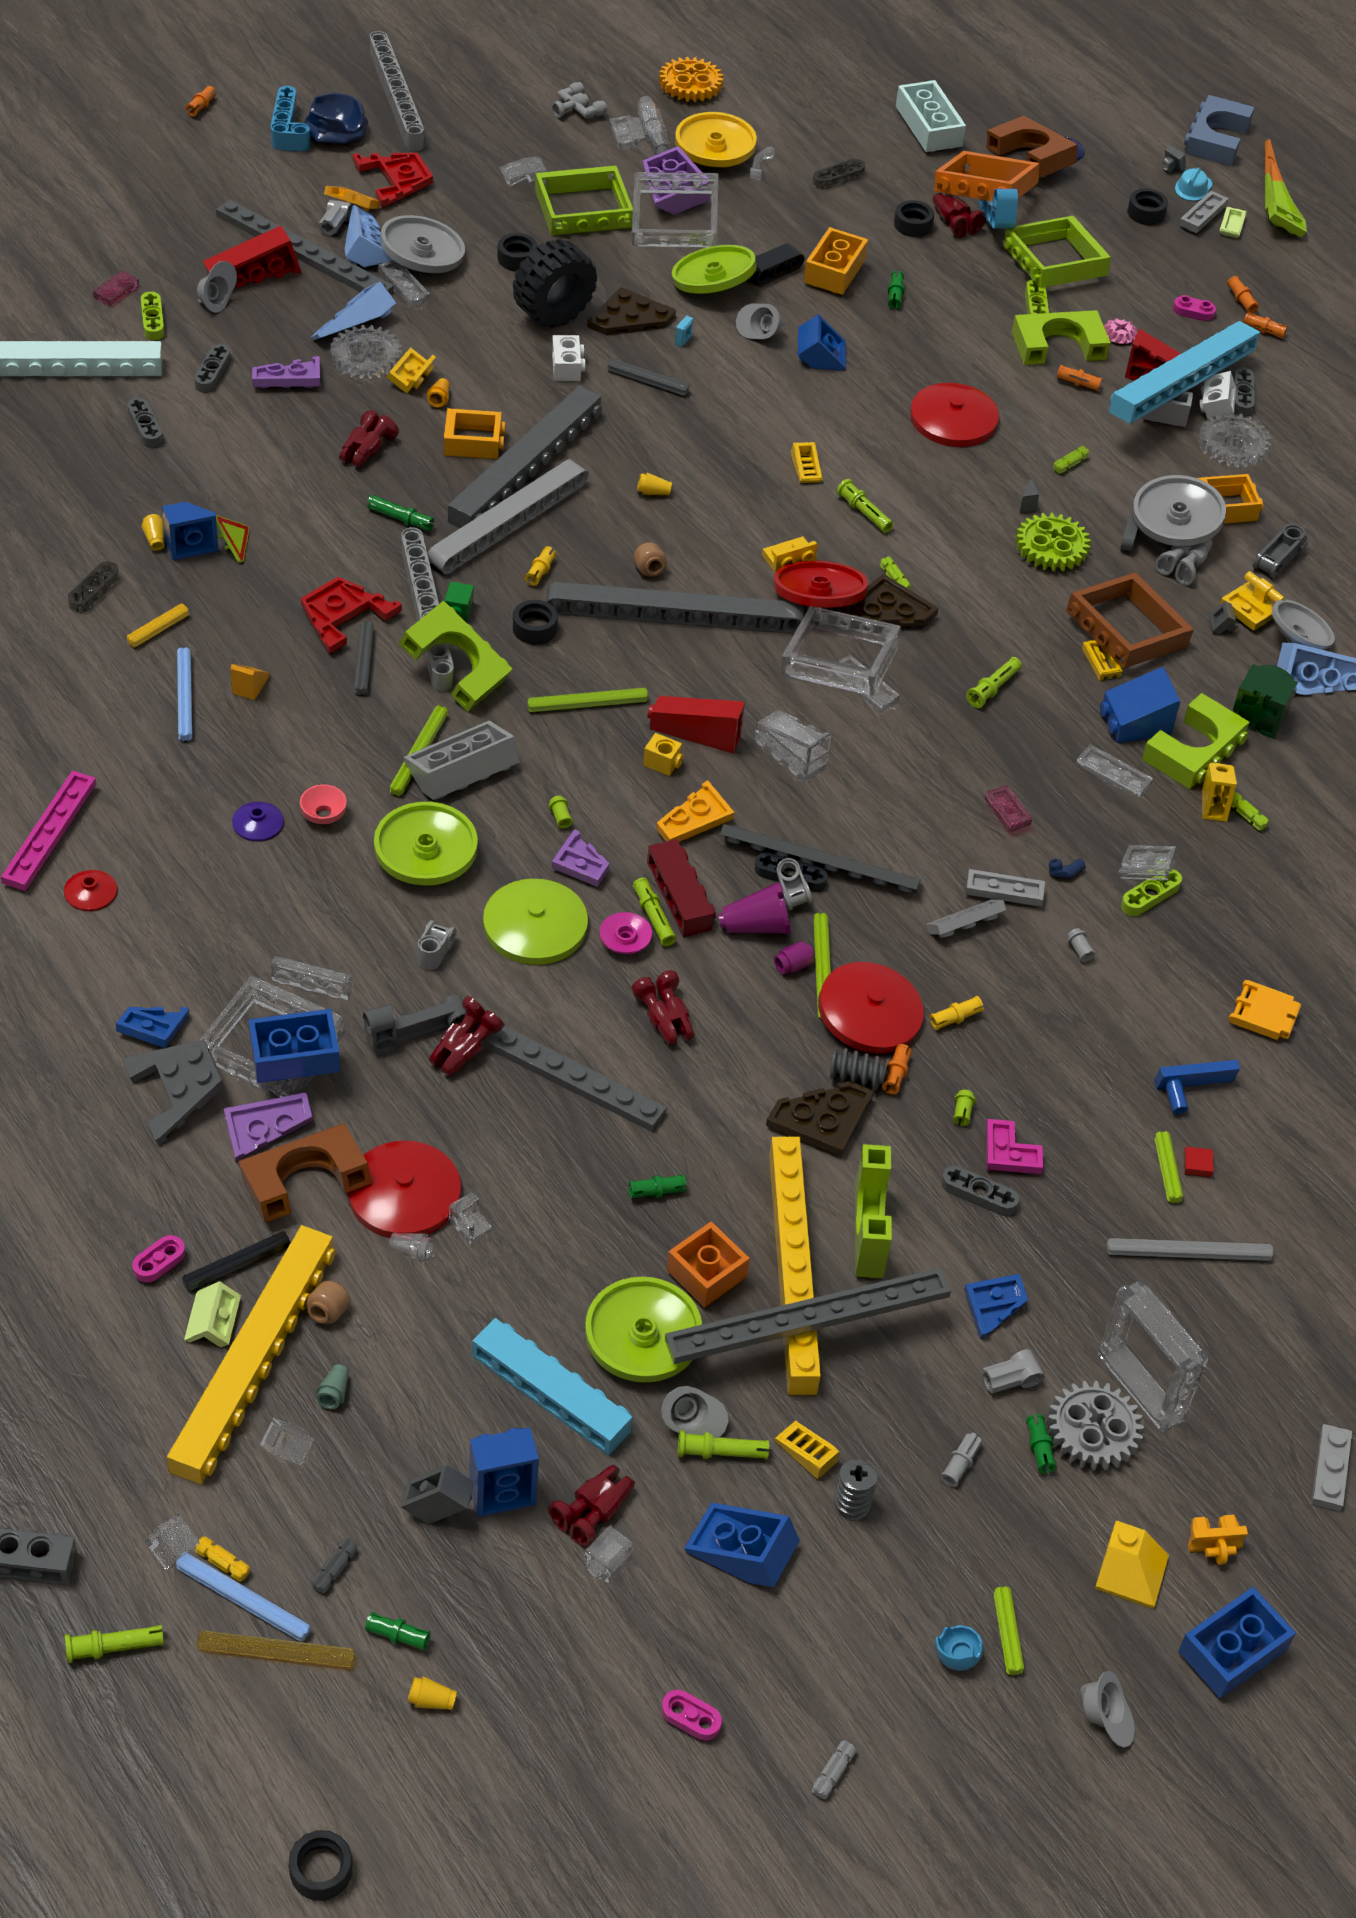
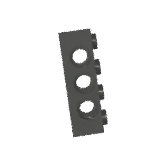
M0 1526V1578L69 1586L77 1555L74 1537L64 1533L43 1534L31 1529L22 1531L9 1530ZM10 1549H15V1550H16V1551L13 1552V1553L5 1554V1552H6L7 1550H10ZM39 1553H47L43 1557H35Z

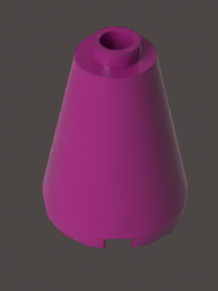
M781 882L772 884L722 907L723 913L718 914L721 929L726 928L727 933H791Z

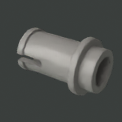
M1076 928L1067 934V943L1073 946L1080 961H1090L1096 953L1086 939V932Z

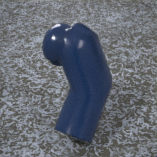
M1057 859L1051 860L1048 864L1050 868L1048 871L1053 877L1071 879L1086 869V864L1082 859H1077L1068 866L1062 865V861Z

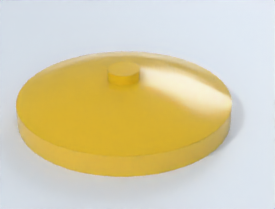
M721 112L694 114L681 121L676 128V147L679 146L691 161L710 167L734 166L748 160L756 149L757 136L752 126L743 119L731 114Z

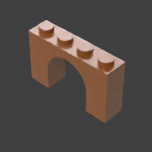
M1024 115L987 130V149L999 156L1018 148H1036L1027 152V161L1040 163L1039 178L1077 163L1078 144Z
M345 1123L238 1161L243 1183L265 1223L292 1213L288 1194L282 1183L290 1174L299 1169L307 1167L328 1169L336 1176L345 1193L372 1184L368 1163Z

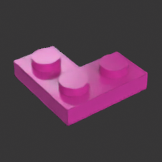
M987 1119L986 1170L1042 1174L1043 1145L1015 1143V1121Z

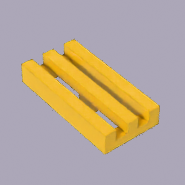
M1095 640L1083 642L1082 649L1099 681L1104 680L1105 676L1108 679H1112L1113 675H1116L1117 678L1122 676L1123 671L1120 665L1101 647L1102 653L1098 648L1099 644ZM1105 659L1108 660V662H1109V664H1110V666H1111L1112 669L1109 668V666H1108V664L1106 663Z

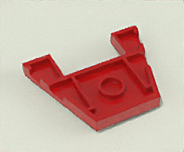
M371 153V157H360V154H352L353 163L359 172L380 167L392 185L375 189V197L380 201L382 207L433 183V175L418 153H391V157H380L378 153Z
M340 577L334 578L301 598L302 608L330 654L347 644V637L335 628L368 608L385 621L402 611V604L395 600L393 603L384 599L383 595L378 593L372 595L365 592L364 587Z

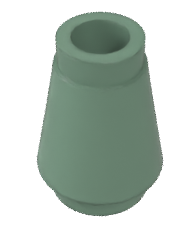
M334 1365L316 1389V1400L320 1406L326 1409H336L344 1402L349 1370L345 1366Z

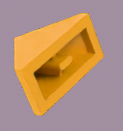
M232 664L230 668L232 694L255 700L268 680L270 673L249 666Z

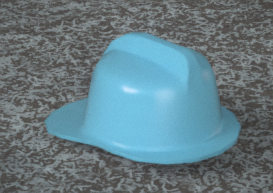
M1191 168L1181 175L1176 183L1175 191L1184 200L1198 201L1211 189L1212 181L1201 168Z

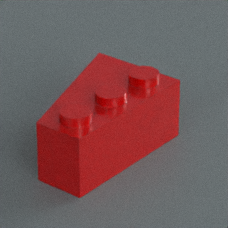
M1139 328L1132 343L1125 378L1135 381L1181 353Z

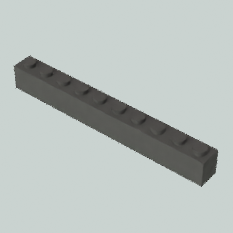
M579 385L448 504V523L462 528L513 495L517 490H520L530 478H533L543 466H546L556 454H559L569 442H572L582 430H585L595 418L597 419L602 412V396Z

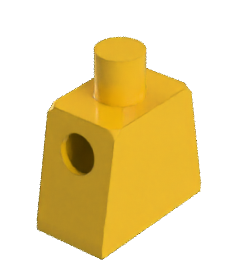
M1208 764L1202 789V819L1227 822L1237 785L1232 765ZM1218 796L1220 801L1214 802V797Z

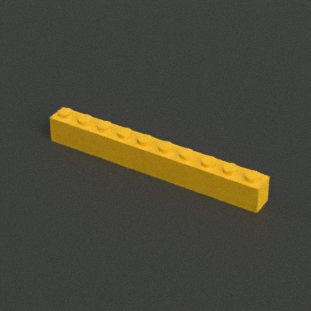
M772 1137L769 1153L781 1306L814 1298L800 1137ZM817 1330L784 1337L788 1395H817L820 1381Z
M303 1225L300 1226L167 1455L169 1473L202 1485L207 1475L211 1476L213 1474L221 1450L225 1451L231 1440V1432L235 1426L239 1427L245 1415L244 1409L248 1402L252 1403L255 1400L261 1379L265 1380L268 1377L275 1355L279 1356L285 1344L284 1339L288 1332L292 1333L294 1331L299 1312L307 1308L306 1301L313 1288H316L321 1283L323 1270L326 1265L330 1266L336 1254V1250L333 1249V1236Z

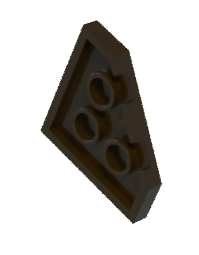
M620 287L588 319L587 327L604 335L614 334L615 330L624 329L627 332L644 331V327L655 326L656 329L665 328L676 317V309Z
M882 574L868 585L867 595L864 599L857 603L840 607L839 616L857 627H920L926 625L937 616L939 608L887 575Z
M847 1081L840 1083L838 1087L825 1090L821 1088L805 1092L802 1097L790 1100L788 1097L778 1099L767 1118L766 1126L792 1137H800L802 1141L842 1156L873 1098L874 1091Z

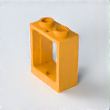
M447 408L444 456L498 459L499 450L504 448V436L500 435H505L506 422L501 421L502 412ZM456 429L494 431L493 438L455 435Z
M1249 474L1197 478L1213 486L1222 497L1241 496L1243 503L1226 504L1224 524L1258 520L1259 513L1263 510V501L1259 498L1256 485L1252 483Z

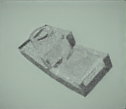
M540 156L516 160L499 167L509 187L526 178L530 183L535 180L536 173L547 172Z

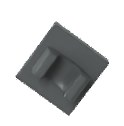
M1171 145L1165 149L1163 164L1166 166L1163 170L1169 174L1174 169L1181 173L1186 168L1185 154Z
M1224 601L1209 615L1212 631L1219 635L1224 630L1233 632L1239 627L1235 623L1237 616L1234 614L1233 606L1227 601Z

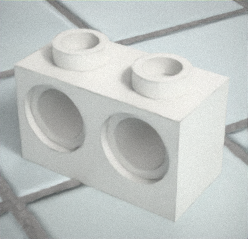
M553 335L552 359L554 381H581V372H585V359H581L584 358V344H580L579 335Z
M1231 371L1214 374L1205 380L1204 386H1201L1203 399L1200 400V408L1202 413H1206L1208 421L1234 416L1236 386Z

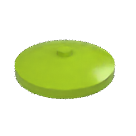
M718 245L700 249L683 257L674 265L672 269L674 285L678 289L689 293H712L732 288L746 281L754 274L757 268L755 254L752 250L739 245Z
M415 802L394 809L380 821L374 835V851L381 867L396 879L415 885H437L454 880L470 868L477 855L478 838L472 822L459 810L436 802Z
M523 879L503 886L490 897L483 915V929L490 945L504 957L529 965L550 964L567 958L583 943L588 926L587 910L578 895L560 883L545 879Z
M631 1277L609 1285L594 1298L586 1316L585 1337L592 1356L610 1373L634 1382H655L665 1380L680 1373L693 1361L689 1360L673 1364L665 1342V1333L702 1325V1320L696 1304L676 1285L653 1277Z

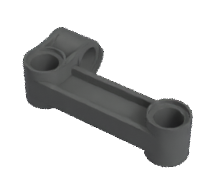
M450 995L440 1005L395 1019L393 1018V1008L390 1004L363 1012L364 1032L374 1052L379 1055L386 1054L392 1051L397 1044L447 1029L452 1024L457 1023L460 1025L466 1015L462 1007L463 999L460 995Z

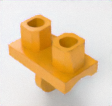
M1235 1515L1219 1517L1217 1522L1219 1528L1211 1529L1208 1518H1193L1190 1524L1191 1536L1187 1544L1189 1553L1205 1552L1206 1557H1215L1218 1565H1226L1228 1556L1236 1555V1549H1242L1243 1539L1247 1537L1248 1531L1246 1526L1239 1525Z

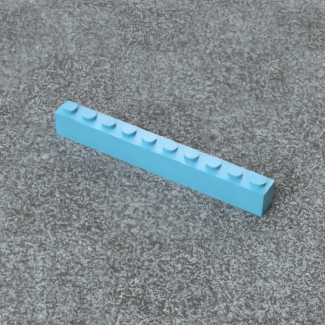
M1241 321L1228 326L1221 332L1216 333L1200 344L1191 347L1186 352L1179 354L1174 359L1167 361L1160 367L1153 369L1146 375L1115 391L1110 398L1109 413L1129 424L1133 423L1255 351L1260 331Z

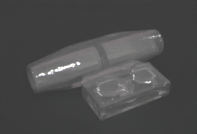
M644 96L638 100V118L627 115L610 119V126L618 150L638 146L639 143L645 140L655 155L670 150L667 126L660 109L651 97Z

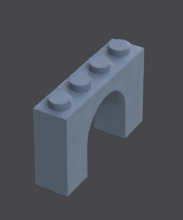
M1208 95L1206 102L1202 101L1199 112L1196 113L1195 120L1192 122L1190 131L1186 135L1184 145H1187L1185 154L1232 166L1237 154L1240 138L1218 133L1212 130V128H1224L1246 134L1251 123L1254 107Z

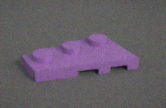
M315 356L312 357V361L303 363L301 359L292 360V364L286 366L275 363L252 367L253 387L260 388L280 386L283 388H290L292 386L312 388L320 386V358Z
M306 1092L224 1108V1116L235 1162L312 1122V1114Z

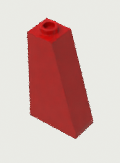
M659 696L655 705H650L647 718L650 719L651 730L734 753L741 738L745 702Z

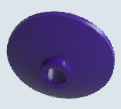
M266 802L245 804L236 810L232 818V826L236 834L243 839L256 842L266 841L280 833L284 824L281 811L276 806Z

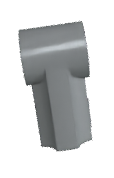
M333 198L329 200L326 213L319 222V229L323 231L324 235L332 236V234L337 233L344 221H350L353 204Z
M1030 1349L1015 1353L1008 1361L985 1367L981 1373L983 1384L991 1394L1019 1385L1022 1388H1031L1038 1385L1045 1378V1374L1033 1351Z

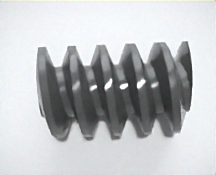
M836 1046L830 1066V1079L835 1080L838 1074H840V1079L843 1083L850 1076L851 1082L855 1084L861 1079L862 1086L865 1088L872 1082V1089L877 1091L879 1086L883 1085L889 1059H886L880 1065L879 1056H876L872 1062H869V1056L865 1053L863 1058L859 1060L858 1051H854L852 1056L848 1057L847 1048H844L841 1054H838Z
M850 1460L845 1462L840 1469L834 1502L838 1510L851 1521L860 1520L870 1512L878 1479L876 1470L870 1464L862 1460Z

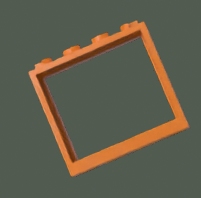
M962 151L935 171L934 191L993 201L995 189H1017L1019 199L1038 184L1040 163Z

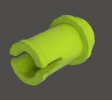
M555 796L549 802V810L553 812L559 828H568L573 824L567 808L569 805L568 801L563 796Z
M960 1090L954 1098L956 1108L953 1122L958 1125L959 1118H961L960 1126H967L971 1121L972 1106L975 1105L976 1098L973 1092Z

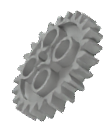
M1083 1381L1080 1389L1073 1383L1070 1391L1063 1388L1060 1396H1055L1053 1404L1050 1406L1046 1422L1050 1426L1048 1435L1054 1436L1053 1446L1062 1445L1059 1454L1070 1453L1069 1462L1079 1459L1081 1468L1087 1462L1091 1463L1092 1470L1094 1471L1098 1464H1101L1105 1471L1108 1470L1110 1462L1118 1468L1121 1460L1128 1462L1131 1454H1136L1143 1437L1141 1435L1144 1426L1140 1424L1142 1415L1136 1414L1138 1406L1128 1405L1130 1396L1119 1397L1121 1389L1118 1388L1111 1392L1109 1383L1103 1389L1099 1387L1098 1381L1094 1382L1093 1387H1089L1088 1383ZM1085 1440L1091 1441V1442H1093L1094 1444H1090V1443L1086 1442Z

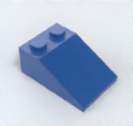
M711 1503L684 1549L686 1553L748 1583L774 1587L800 1539L790 1517L787 1515Z

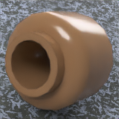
M652 542L641 544L634 552V564L642 575L655 577L660 575L666 568V555L657 544Z
M324 1281L308 1296L306 1301L308 1313L318 1323L333 1324L348 1309L350 1297L342 1285L334 1281Z

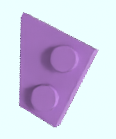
M574 829L552 860V868L598 887L609 871V862L602 855H599L590 843L586 844L580 838L581 833Z

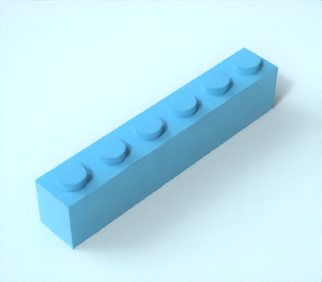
M495 1318L472 1340V1357L609 1456L631 1433L632 1416L626 1408L620 1405L617 1406L607 1399L601 1390L593 1389L586 1384L579 1374L568 1371L555 1357L548 1356L539 1350L533 1341L526 1340L517 1334L511 1325L503 1324Z

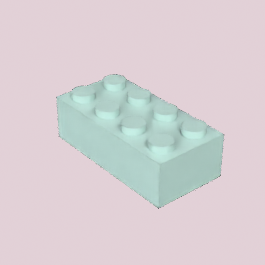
M935 80L898 86L896 108L925 152L963 146L966 125Z

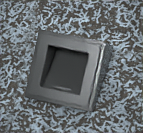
M1033 480L1028 481L1024 491L1020 513L1035 512L1037 508L1039 492Z

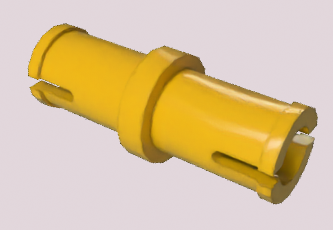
M547 546L543 548L539 557L533 560L531 569L525 575L526 582L531 577L533 578L529 585H538L542 576L550 570V564L557 556L555 550L549 555L552 547Z
M975 996L959 1004L956 1002L949 1005V1008L930 1014L929 1019H934L930 1020V1023L935 1030H939L954 1022L959 1024L964 1021V1018L984 1011V1007H980L983 1006L982 1000Z

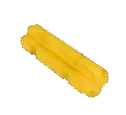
M201 1537L195 1545L196 1553L203 1558L209 1557V1562L227 1574L231 1572V1577L237 1581H244L250 1573V1566L242 1560L237 1561L236 1556L220 1545L214 1546V1541L208 1537Z

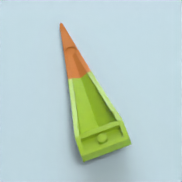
M1267 139L1265 142V210L1274 226L1283 227L1290 234H1296L1302 238L1307 233L1306 220L1296 207L1284 184L1275 159L1271 140Z

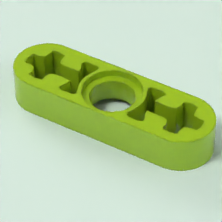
M1029 280L1025 289L1027 314L1049 313L1046 287L1040 288L1036 281Z
M145 292L141 295L144 336L149 340H159L164 337L161 297L156 292Z
M1164 869L1129 890L1123 896L1121 903L1122 911L1129 916H1138L1170 897L1180 888L1181 874L1174 869ZM1153 889L1158 895H1149L1145 890Z

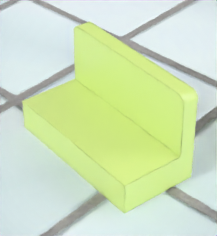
M220 1281L197 1291L184 1340L190 1343L205 1337L221 1348L229 1345L241 1295Z

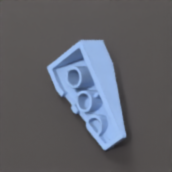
M355 204L351 209L345 243L347 260L354 265L360 264L363 267L393 261L380 245V226L372 214Z
M378 282L363 289L345 305V308L334 315L336 319L329 320L310 338L314 341L380 316L383 319L392 312L391 307L396 302L383 284Z
M1282 643L1277 666L1287 671L1295 681H1298L1297 694L1308 695L1356 690V658L1297 643Z

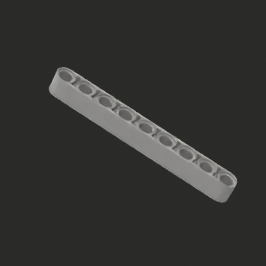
M372 32L370 34V56L404 144L410 151H420L424 148V127L389 38L384 32Z
M571 459L564 461L432 546L427 553L429 563L444 574L451 573L580 489L587 482L589 472Z
M410 527L403 530L401 535L402 557L418 622L439 605L423 534L419 529ZM438 644L425 653L432 687L437 691L445 692L453 687V661L449 644Z

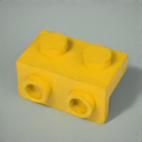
M410 347L391 369L386 378L408 394L413 387L417 389L424 380L423 375L427 377L435 366L432 363L436 356L432 354L426 360Z

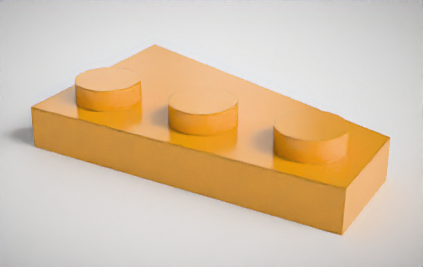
M707 780L702 784V788L699 791L693 792L687 797L686 802L681 806H676L657 822L656 830L665 841L677 839L680 842L733 820L734 811Z

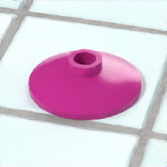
M630 912L610 915L600 926V939L602 943L611 951L620 954L640 952L649 945L652 938L650 924L643 917Z

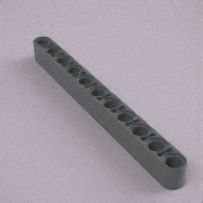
M566 582L551 583L548 586L546 602L554 606L558 614L789 634L800 633L804 629L805 607L791 601Z

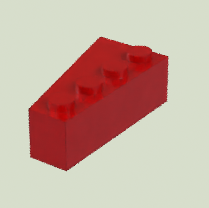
M281 225L203 261L208 275L213 266L218 262L227 261L231 263L237 273V281L234 288L245 286L246 282L255 281V283L263 282L264 278L275 276L279 278L284 277V273L294 272L296 274L301 272L291 240Z

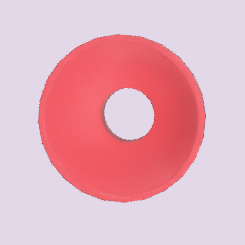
M315 785L307 789L300 798L302 814L306 819L316 824L327 825L336 822L346 811V796L335 786ZM320 810H328L331 812V814L326 817H321L317 815V812Z

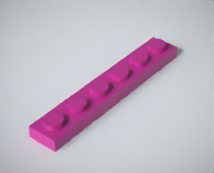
M72 770L2 874V884L24 891L28 889L96 786L95 777Z

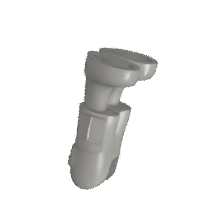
M1209 539L1201 544L1191 546H1173L1172 551L1162 553L1156 559V570L1161 575H1169L1177 566L1175 572L1177 582L1183 586L1190 585L1196 578L1195 567H1199L1206 560L1212 548V540Z

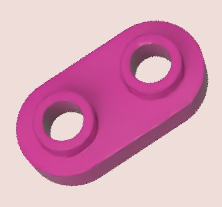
M1183 295L1175 299L1173 311L1181 316L1210 321L1215 316L1216 307L1208 300H1200Z
M168 1235L145 1249L133 1260L134 1276L141 1282H153L175 1267L185 1257L183 1240L177 1236ZM169 1252H174L173 1255H167Z
M672 1690L664 1696L661 1712L667 1722L704 1741L711 1740L719 1734L722 1718L716 1708L683 1690ZM679 1707L683 1711L675 1713L672 1711V1708ZM705 1722L708 1723L710 1727L704 1729L700 1726V1724Z

